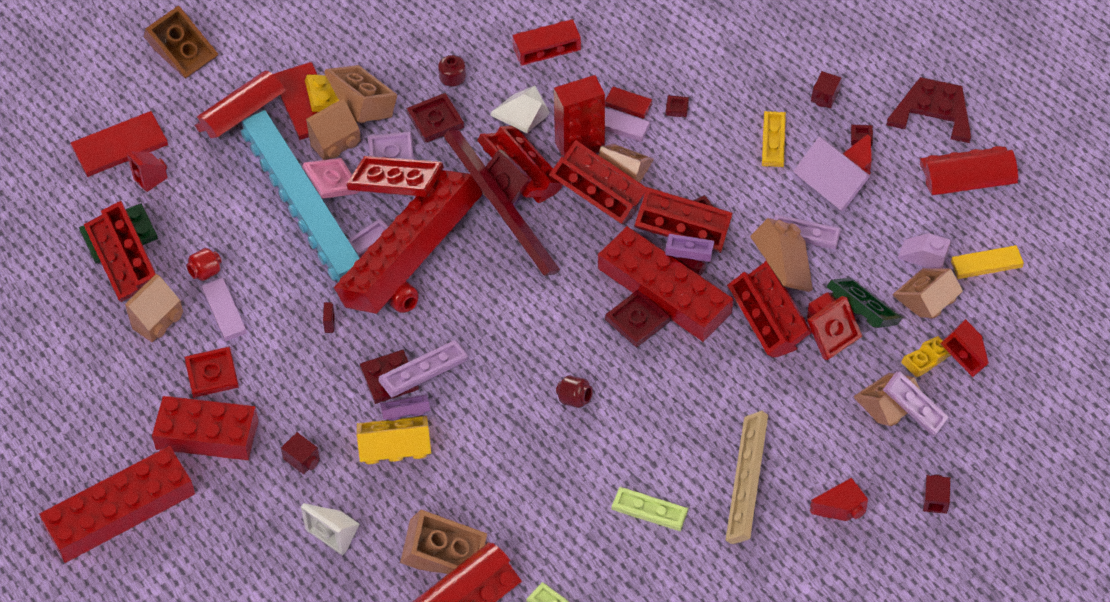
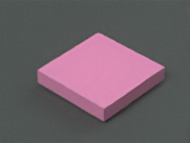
M342 158L306 162L302 165V169L322 199L353 195L360 192L348 190L346 184L352 174Z

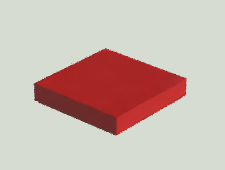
M841 296L807 319L820 353L825 360H829L863 337L848 299L844 296Z
M230 346L184 356L193 398L239 388Z

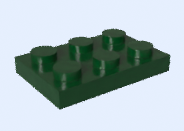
M142 203L127 208L126 211L142 245L158 240L157 233ZM84 225L79 227L95 264L101 262Z
M852 278L831 279L827 285V288L832 291V295L836 299L841 296L847 297L852 311L863 315L867 319L866 322L874 328L895 326L902 320L899 314Z

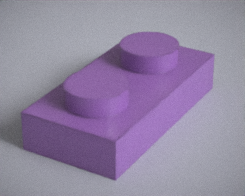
M669 234L665 255L710 262L714 241Z
M427 395L380 403L383 419L390 421L401 419L402 416L410 414L412 416H420L425 414L426 411H430Z

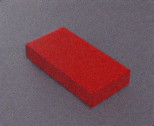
M612 86L605 99L606 107L642 119L645 118L652 105V99Z

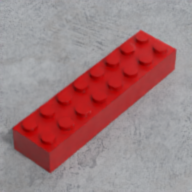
M443 170L427 197L416 196L408 203V206L381 233V236L368 247V250L333 287L345 308L377 314L398 288L405 283L483 195L471 174Z

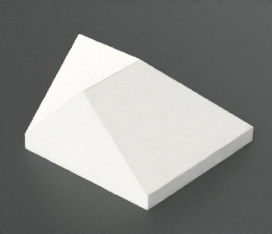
M532 86L512 95L491 111L490 116L528 133L549 115V110L536 86Z
M304 503L301 506L305 529L343 556L349 548L359 523L341 511Z

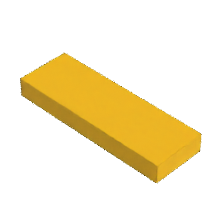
M764 111L762 166L784 167L786 112Z
M1017 245L951 258L957 279L1022 268L1024 264Z

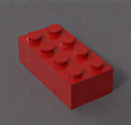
M596 75L554 87L555 144L562 157L565 156L575 140L594 153H598L601 146H605V92Z
M163 396L152 433L155 449L162 450L170 446L173 452L249 461L259 421L256 406Z

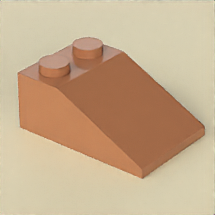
M360 65L325 69L324 73L339 100H345L356 122L365 123L371 120L380 121L385 118H392L397 94Z
M767 218L750 236L783 286L806 292L812 291L806 244L800 234L801 230L793 223L789 224L781 220Z
M420 510L409 521L400 563L419 570L448 574L485 545L487 533Z

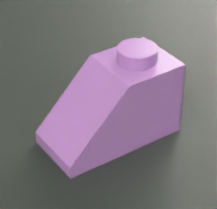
M930 233L906 239L898 259L927 268L943 269L951 240Z

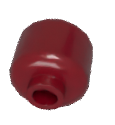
M456 55L443 57L438 64L440 81L450 87L462 84L466 78L464 60Z
M568 375L557 384L556 393L562 404L581 408L590 402L593 389L587 379Z

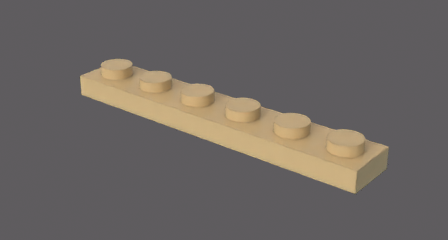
M763 411L744 417L726 533V541L730 544L746 541L751 537L768 414Z

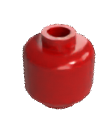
M203 248L189 256L186 268L193 279L205 281L219 273L222 260L216 251L213 252L208 248Z
M405 281L387 303L396 311L406 313L416 307L419 293L415 287L408 281Z

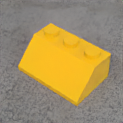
M427 415L401 418L394 421L381 420L357 423V443L360 462L376 464L379 463V460L383 459L396 462L403 460V457L412 456L413 459L427 457V454H431Z

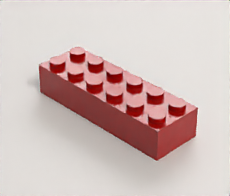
M628 226L598 253V269L632 293L636 290L642 292L668 314L672 321L702 342L732 314V297L672 256L665 255L663 250Z
M168 446L39 513L46 532L64 563L188 499L195 495L192 480L171 447Z

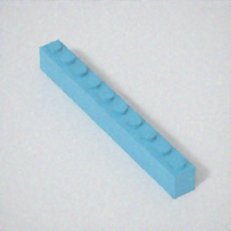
M264 110L242 120L243 129L241 134L245 142L249 141L251 143V151L255 157L259 156L261 159L259 162L263 171L270 173L269 179L273 187L278 186L280 189L278 190L280 198L283 202H288L291 216L298 218L301 232L308 234L309 237L307 238L311 248L318 250L317 254L321 264H327L331 280L339 282L340 278L360 259L267 112Z

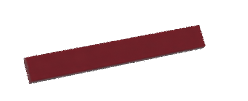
M448 130L443 135L541 273L544 276L559 272V267L462 133L457 130Z

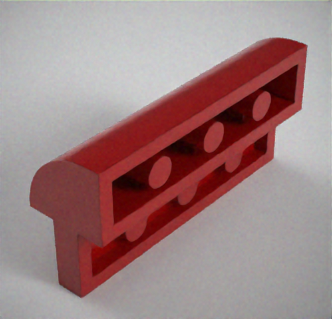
M264 70L199 114L197 118L200 122L194 126L199 132L206 131L210 138L219 137L286 90L271 72Z
M500 126L496 133L480 134L477 141L492 158L498 150H503L532 178V181L521 193L526 198L533 197L537 203H541L556 195L562 188L563 184L549 175L553 168L518 128Z
M577 140L574 141L565 156L560 158L549 174L552 178L622 225L627 223L637 211V206L644 198L647 188Z
M995 146L983 150L973 149L961 153L952 152L939 156L930 155L920 158V167L926 176V186L931 195L1018 183V167L1013 150H1007L1005 146Z
M647 187L634 227L665 237H669V234L712 240L714 241L713 251L721 253L733 213Z
M119 201L101 210L102 215L85 223L84 227L118 300L123 302L133 297L156 272L123 202Z
M767 261L749 274L744 271L727 284L761 345L770 357H780L797 350L796 344L812 333L785 286H783Z
M489 542L412 602H497L521 583L522 580L509 564L511 561L509 557L497 545Z

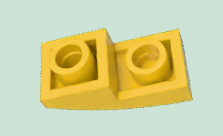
M936 336L923 342L920 349L905 355L901 363L917 378L951 355L940 344L943 340Z

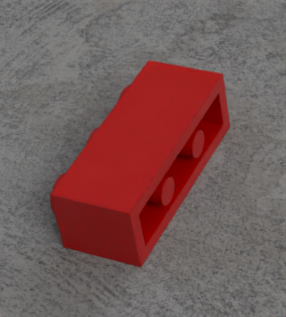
M573 19L512 35L513 49L521 66L581 50V36Z

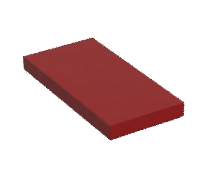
M312 62L273 74L286 90L279 96L299 140L309 138L306 119L318 113L312 112L305 83L307 75H317Z
M152 111L70 142L87 177L127 162V153L130 151L150 153L168 145V141Z
M364 156L346 185L348 190L427 197L443 171L444 166L439 161Z

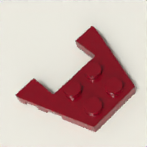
M920 77L887 119L886 126L906 129L910 113L952 121L954 126L950 139L970 143L971 140L965 98L961 85Z

